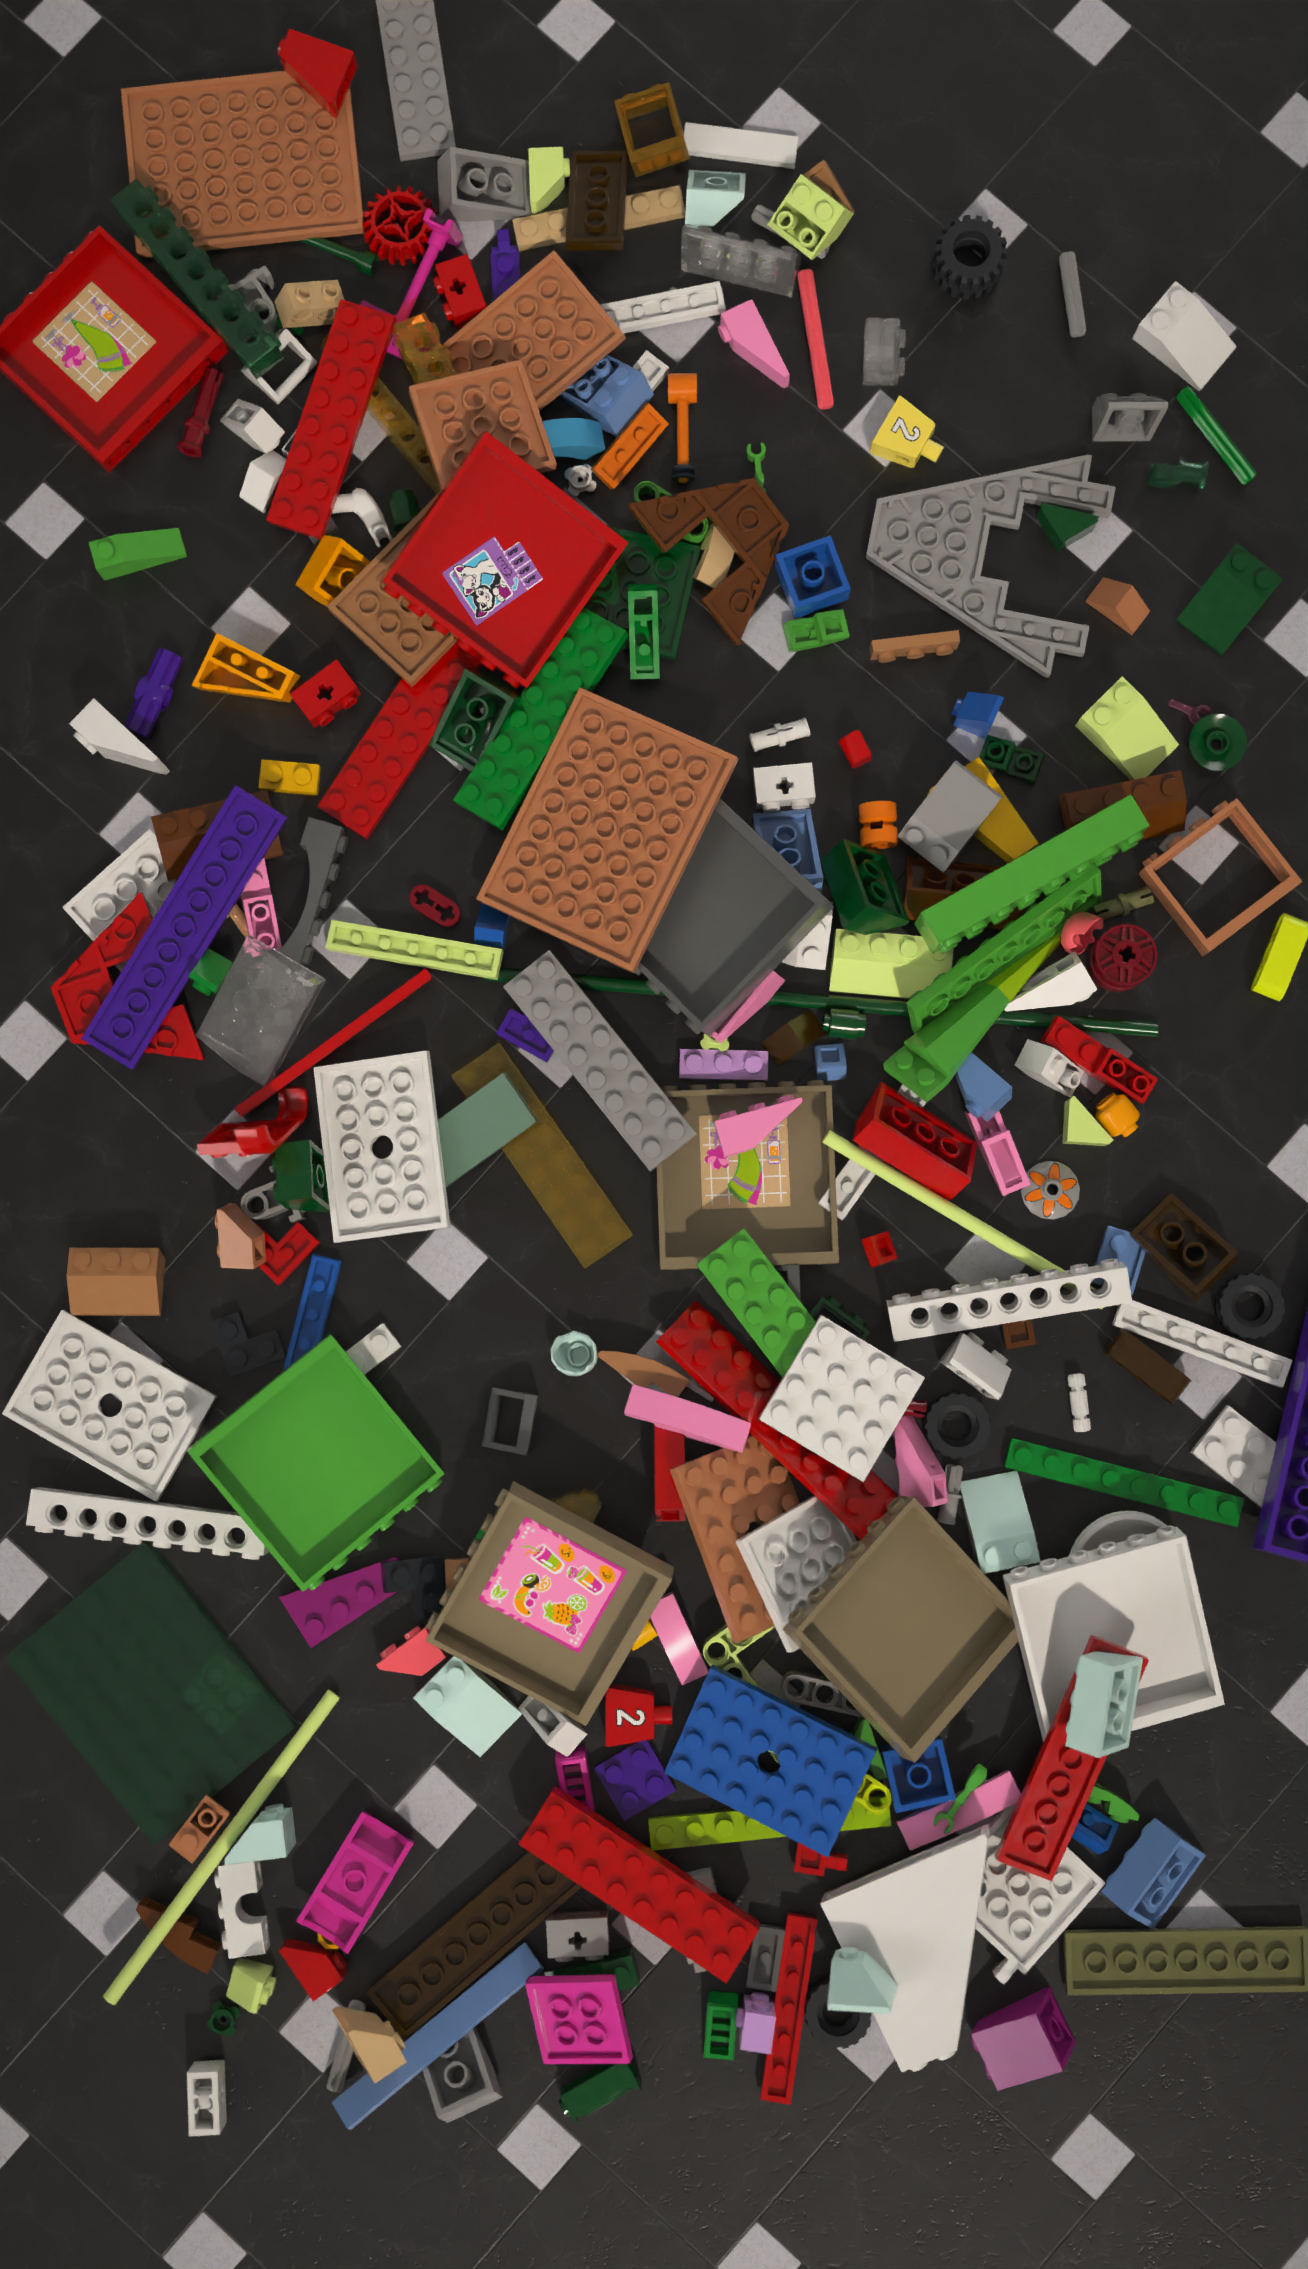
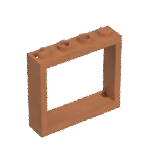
M1237 798L1230 804L1225 800L1211 810L1214 816L1207 821L1202 817L1188 828L1191 833L1182 839L1178 835L1165 845L1168 850L1161 856L1156 852L1142 862L1145 868L1138 873L1202 956L1209 953L1302 882ZM1229 817L1276 876L1280 884L1206 939L1159 879L1155 871Z

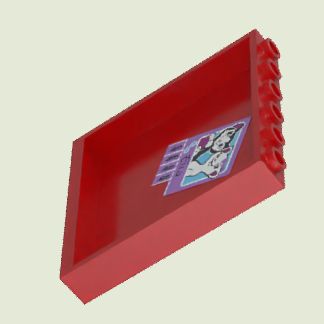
M485 431L475 441L379 581L385 585L382 590L396 600L402 597L409 602L407 608L415 615L422 618L425 614L433 620L431 626L444 636L449 632L456 637L457 641L455 644L467 653L473 650L480 655L479 662L491 671L497 668L505 675L502 679L516 689L519 685L527 688L629 542Z

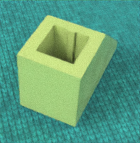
M239 1957L233 1967L226 1996L250 2013L256 2014L262 2004L267 2005L269 1996L273 1994L277 1979L272 1977L274 1966Z

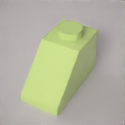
M563 147L528 148L532 215L542 213L565 189V177H570L569 158H564Z

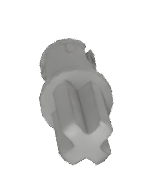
M947 1464L945 1467L948 1503L939 1505L936 1522L951 1525L956 1523L959 1498L962 1499V1496L959 1495L963 1475L962 1466Z

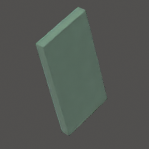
M506 1072L500 1074L438 1120L446 1188L539 1121Z

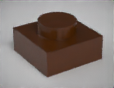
M1031 1319L1000 1324L1005 1349L1036 1344Z

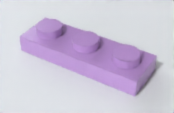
M680 1049L679 1079L768 1081V1051L726 1050L721 1052L720 1050Z

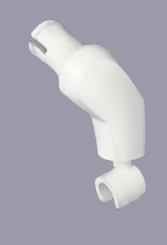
M356 488L351 494L338 495L332 514L340 512H355V514H358L373 537L377 547H381L379 541L384 537H387L390 542L392 541L383 513L376 501L365 489Z

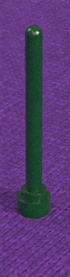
M321 237L299 240L355 263L356 267L360 268V272L371 277L373 275L371 269L374 260H380L378 253L371 250L357 252Z

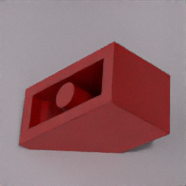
M288 1939L279 1949L280 1954L313 2002L343 1981L348 1972L346 1970L347 1963L339 1952L335 1953L333 1949H325L322 1945Z

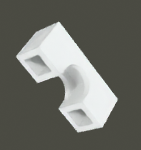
M223 1859L218 1869L215 1870L216 1888L221 1889L222 1900L218 1902V1912L220 1919H224L225 1930L222 1931L223 1949H228L229 1959L265 1954L270 1947L267 1915L250 1916L241 1906V1897L243 1895L258 1892L263 1885L260 1861L225 1865V1859Z

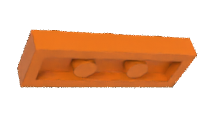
M649 403L645 404L590 470L610 490L615 489L669 423Z

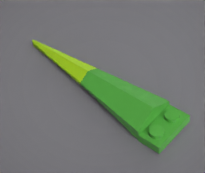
M1062 930L904 1041V1046L884 1062V1070L925 1102L932 1099L949 1084L999 1015L1037 969L1059 946Z

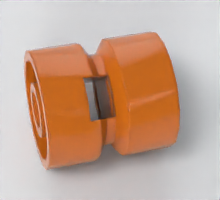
M872 801L860 804L858 806L859 823L864 825L860 829V845L870 849H885L897 846L898 829L893 826V823L897 820L896 803L892 801ZM883 826V828L873 829V827Z

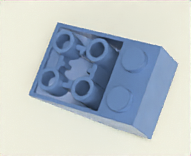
M606 355L559 396L587 419L600 422L602 430L618 437L639 410L654 396V393L642 372Z

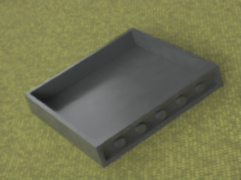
M719 799L635 973L639 976L642 972L648 978L645 984L657 995L662 992L668 998L665 1003L677 1015L682 1011L688 1017L685 1023L697 1035L702 1031L710 1037L834 906L726 803Z

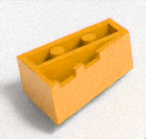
M216 633L192 686L204 691L290 703L292 700L290 693L297 689L302 676Z

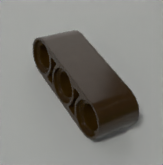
M1124 1329L1120 1330L1104 1351L1105 1355L1172 1405L1175 1404L1191 1382L1185 1374Z

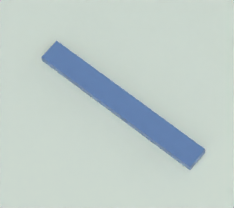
M524 1942L404 2042L406 2048L401 2051L407 2061L405 2064L375 2084L368 2073H366L331 2102L347 2129L351 2130L521 1989L529 1976H536L544 1969L527 1943Z

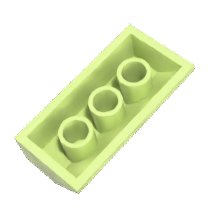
M836 929L833 938L829 992L910 999L915 992L924 990L932 984L939 974L946 973L952 969L953 949L944 954L940 950L932 954L922 936L880 932L863 935L846 929Z

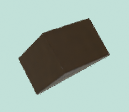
M811 1010L787 1022L765 1039L762 1044L779 1067L824 1037L827 1033L822 1030V1026Z

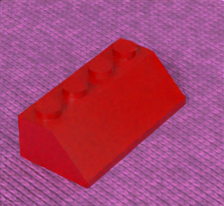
M883 1082L878 1085L859 1117L853 1136V1141L862 1148L874 1153L886 1163L893 1165L910 1178L920 1182L948 1201H951L971 1182L978 1143Z

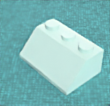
M1096 1651L1080 1656L1075 1667V1674L1077 1675L1075 1689L1070 1698L1072 1705L1071 1715L1066 1725L1067 1747L1096 1758L1129 1747L1143 1658Z

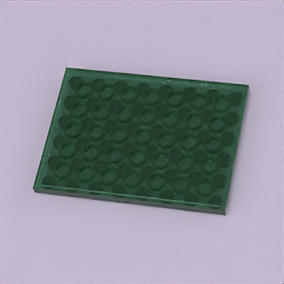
M147 1541L138 1546L5 1657V1660L154 1846L186 1820L206 1795L212 1798L296 1727Z

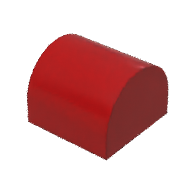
M860 730L851 732L839 741L852 768H857L872 760V753Z

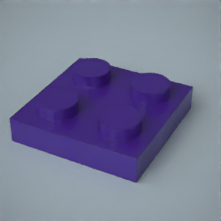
M649 1740L632 1743L594 1766L595 1772L624 1821L676 1791L671 1778L664 1773L665 1768Z

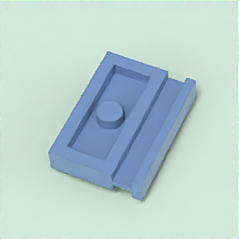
M1108 1225L1106 1226L1094 1266L1100 1265V1261L1106 1259H1118V1262L1123 1261L1128 1270L1131 1295H1133L1145 1252L1131 1238V1232ZM1098 1277L1093 1279L1091 1283L1103 1286L1104 1279Z

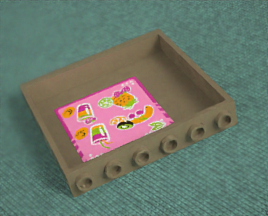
M513 1481L508 1490L503 1488L494 1504L498 1506L495 1514L489 1513L480 1529L484 1531L481 1539L475 1538L467 1551V1555L471 1556L466 1565L460 1563L453 1577L457 1581L453 1589L446 1588L439 1604L443 1605L439 1614L436 1612L432 1613L425 1627L430 1630L426 1642L586 1726L672 1581L674 1567Z

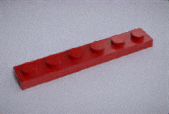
M787 1912L777 1990L774 1997L776 2022L771 2054H766L760 2100L791 2105L818 1921L816 1916Z

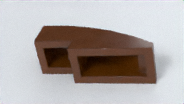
M144 1897L138 1904L136 1911L151 1931L168 1906ZM182 1913L161 1943L190 1966L208 1974L215 1964L222 1943L195 1932L200 1920Z

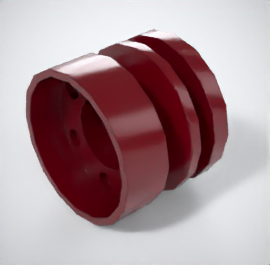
M1121 924L1111 927L1092 944L1087 954L1086 965L1090 977L1097 986L1106 991L1120 993L1133 989L1151 975L1157 964L1158 951L1155 941L1147 931L1136 925ZM1123 950L1127 951L1126 956L1130 958L1126 962L1122 961L1123 956L1120 955Z

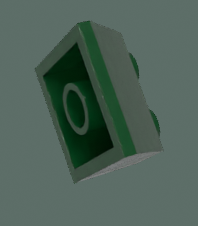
M311 1140L283 1143L272 1156V1166L276 1172L277 1182L273 1185L275 1200L286 1209L330 1212L323 1150Z

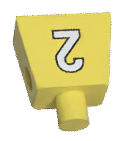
M899 396L872 441L870 453L914 468L921 455L936 463L944 447L931 440L936 424L906 399Z

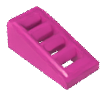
M577 1746L568 1757L556 1750L555 1763L560 1789L572 1797L586 1795V1799L578 1801L595 1811L586 1747ZM581 1771L582 1773L579 1775L566 1776V1773ZM584 1784V1787L568 1789V1786Z

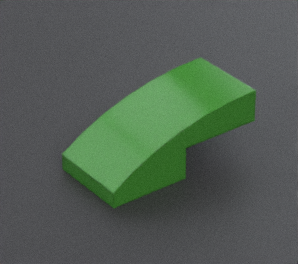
M843 609L820 612L810 618L785 621L783 624L789 653L832 644L850 637Z

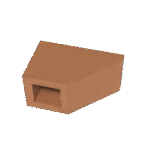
M228 1203L217 1209L215 1227L218 1229L217 1255L220 1258L221 1268L255 1269L265 1263L264 1232L236 1203Z
M206 1795L170 1842L169 1846L193 1864L223 1825L230 1812Z

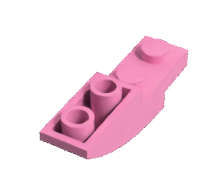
M263 858L240 895L253 957L275 954L282 948L265 859Z

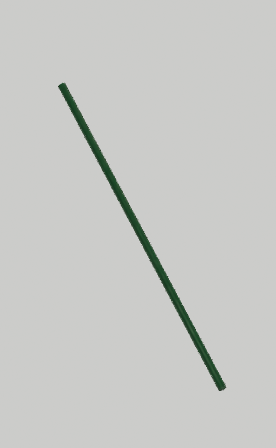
M500 967L498 980L484 978V981L508 983L524 969ZM568 973L580 989L657 995L645 984L647 981L645 979ZM776 991L766 1003L767 1005L827 1010L830 1008L859 1010L862 1013L909 1016L907 1001ZM1005 1010L993 1023L1049 1028L1055 1016H1060L1081 1031L1157 1037L1159 1028L1156 1022Z

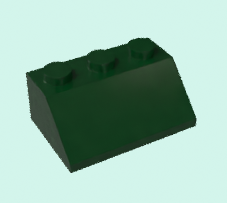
M842 839L821 859L825 872L824 876L828 881L832 899L836 904L840 923L844 929L868 935L903 926L909 922L884 853Z

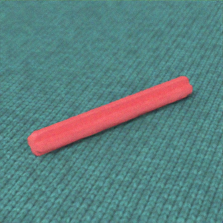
M811 269L800 270L797 278L819 409L825 410L833 407L834 400L814 275Z

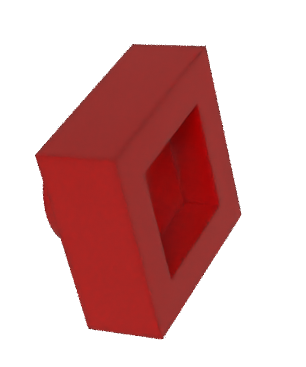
M888 1231L862 1239L865 1254L871 1268L898 1259Z

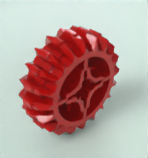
M398 185L396 192L392 193L386 187V195L382 196L376 193L377 203L369 201V211H364L363 218L365 222H362V229L365 232V242L370 244L369 247L372 252H378V257L381 261L388 257L389 263L392 266L397 259L400 260L402 266H405L406 259H411V262L416 264L417 255L424 257L425 249L429 246L427 241L432 233V230L423 221V217L427 208L432 210L438 217L435 207H432V201L429 198L424 199L421 191L414 194L413 188L410 186L405 192H402L401 187ZM391 212L389 218H387L386 220L382 221V220L384 219V217ZM397 218L400 220V223L403 224L405 233H403L401 227H399ZM420 231L416 237L411 239L415 232Z

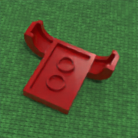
M302 1086L283 1087L278 1091L279 1112L275 1120L221 1123L197 1144L199 1155H211L212 1158H221L228 1154L238 1153L240 1157L275 1152L299 1129L306 1119L308 1111L306 1088Z

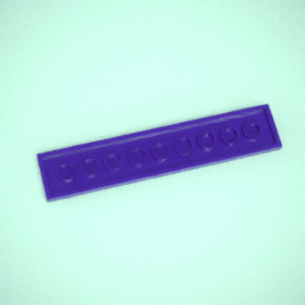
M234 786L83 1034L82 1040L128 1068L135 1069L190 979L188 976L209 948L288 817L240 787Z

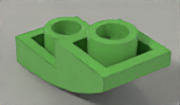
M1095 1783L1087 1802L1101 1804V1801L1104 1800L1103 1809L1110 1814V1819L1122 1823H1128L1129 1819L1138 1821L1139 1814L1123 1798L1110 1789Z

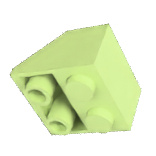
M800 174L767 225L813 260L839 237L854 213L812 180Z

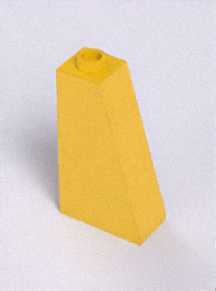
M980 757L964 766L1003 796L974 836L1007 863L1035 849L1039 843Z

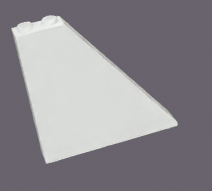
M988 1824L824 1893L820 1904L841 1948L854 1947L858 1951H866L897 1983V1993L891 2013L873 2014L901 2072L910 2069L913 2072L921 2070L928 2062L937 2058L941 2061L946 2060L957 2051L990 1834Z

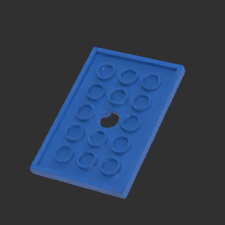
M712 1665L664 1773L828 1857L878 1747ZM766 1751L776 1753L781 1764L780 1768L775 1772L764 1771L758 1763L760 1753Z

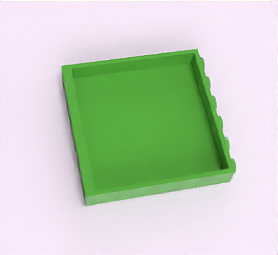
M331 1334L327 1335L187 1449L188 1454L302 1592L307 1588L312 1591L325 1580L323 1575L331 1568L336 1571L349 1560L347 1555L355 1548L360 1551L372 1541L370 1536L378 1529L384 1531L396 1521L394 1516L402 1509L407 1512L419 1502L417 1497L425 1490L431 1492L442 1483L440 1477L444 1475L440 1467Z

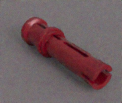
M206 369L191 417L185 420L184 426L186 429L182 441L177 444V449L180 452L191 457H202L203 451L201 447L205 435H209L210 432L208 421L220 384L224 378L222 372L217 375L219 371L216 369Z

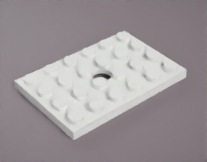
M420 1051L313 1067L334 1243L451 1227L430 1052ZM379 1136H387L393 1143L392 1153L384 1159L378 1158L372 1151V1144Z
M61 1310L2 1414L150 1499L159 1501L218 1396L77 1316L71 1315L70 1312ZM108 1393L116 1394L122 1402L121 1411L113 1417L104 1415L100 1406L102 1397Z

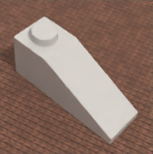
M1076 951L1031 976L1004 1010L1016 1011L1072 1005L1075 1002L1088 999L1097 988Z

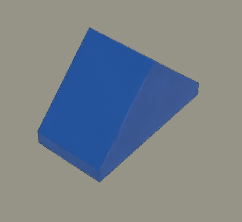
M482 903L475 924L474 944L502 949L504 955L510 916Z

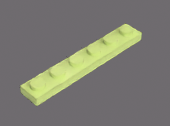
M331 920L325 946L328 951L498 980L503 957V950L499 948Z

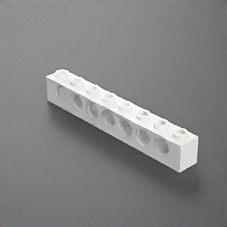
M1106 1259L1100 1261V1265L1088 1267V1264H1076L1070 1266V1270L1058 1272V1269H1046L1040 1272L1041 1275L1029 1277L1028 1274H1016L1011 1276V1280L999 1282V1279H986L981 1281V1285L969 1287V1284L966 1283L957 1284L951 1287L952 1290L941 1292L937 1288L922 1291V1295L912 1297L908 1293L892 1296V1300L886 1301L893 1340L896 1342L1131 1303L1132 1296L1128 1270L1123 1261L1118 1262V1259ZM1098 1277L1104 1279V1285L1100 1289H1090V1283L1093 1279ZM1063 1284H1075L1072 1293L1068 1295L1060 1293V1288ZM1039 1287L1045 1289V1294L1041 1299L1034 1300L1030 1298V1293L1033 1289ZM1014 1293L1016 1297L1011 1304L1004 1305L1000 1302L1003 1294ZM975 1298H984L986 1304L983 1308L976 1310L970 1307L971 1302ZM951 1302L956 1304V1310L952 1314L947 1315L941 1312V1307L945 1303ZM922 1307L927 1310V1314L922 1319H914L911 1316L912 1311Z
M44 1487L31 1489L26 1525L35 1526L36 1532L53 1533V1529L65 1530L64 1535L82 1537L83 1533L94 1534V1539L111 1541L112 1536L124 1538L123 1542L127 1544H141L142 1540L153 1541V1546L158 1548H171V1544L183 1545L182 1550L189 1552H200L201 1548L212 1549V1554L220 1556H230V1551L242 1553L241 1558L259 1560L260 1555L264 1556L269 1553V1550L237 1512ZM58 1505H63L67 1510V1517L64 1521L60 1520L56 1515ZM88 1508L93 1509L97 1514L95 1524L88 1523L85 1518ZM117 1512L124 1514L127 1522L124 1528H120L115 1524L114 1518ZM147 1516L154 1518L156 1521V1529L153 1532L146 1530L144 1527V1519ZM176 1520H181L186 1526L183 1536L177 1535L173 1530V1524ZM205 1524H211L215 1528L216 1533L213 1539H207L203 1535L202 1529ZM235 1527L241 1528L244 1531L245 1540L243 1543H237L233 1540L232 1531Z

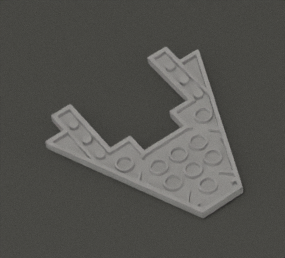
M1084 455L878 498L865 558L1042 676L1049 678L1055 652L1083 657L1089 626L1004 610L1009 582L981 576L990 525L1018 530L1024 502L1040 506L1042 503L1109 518L1116 487L1088 482L1092 455Z

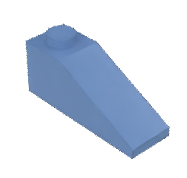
M972 1052L954 1075L967 1110L976 1118L981 1116L988 1122L1012 1099V1086Z

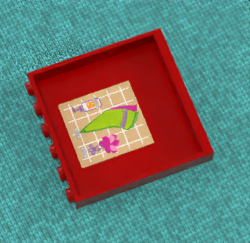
M100 225L84 237L83 243L75 251H71L65 256L63 263L54 272L52 271L45 276L43 283L34 292L26 295L23 303L14 312L9 313L0 326V372L109 473L205 376L206 369L213 368L229 352L224 340Z

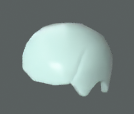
M577 1331L557 1336L550 1349L551 1361L560 1372L568 1376H581L588 1373L594 1368L598 1359L597 1345L589 1335Z

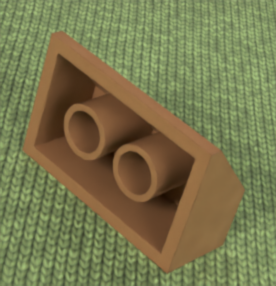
M69 1248L66 1277L70 1314L90 1316H161L166 1259L160 1249Z

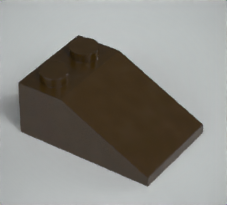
M1172 1193L1130 1233L1131 1238L1167 1277L1195 1303L1237 1262L1239 1252Z

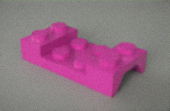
M362 1811L296 1922L313 1929L348 1954L414 1842L367 1812Z

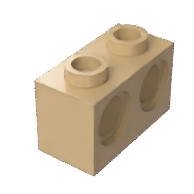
M338 280L285 283L275 300V305L283 328L331 325L340 300H344Z

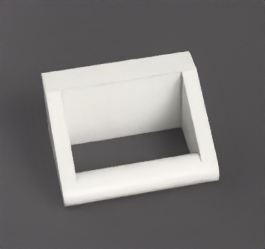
M287 328L280 329L241 371L278 405L318 363ZM288 345L304 361L274 391L259 373Z

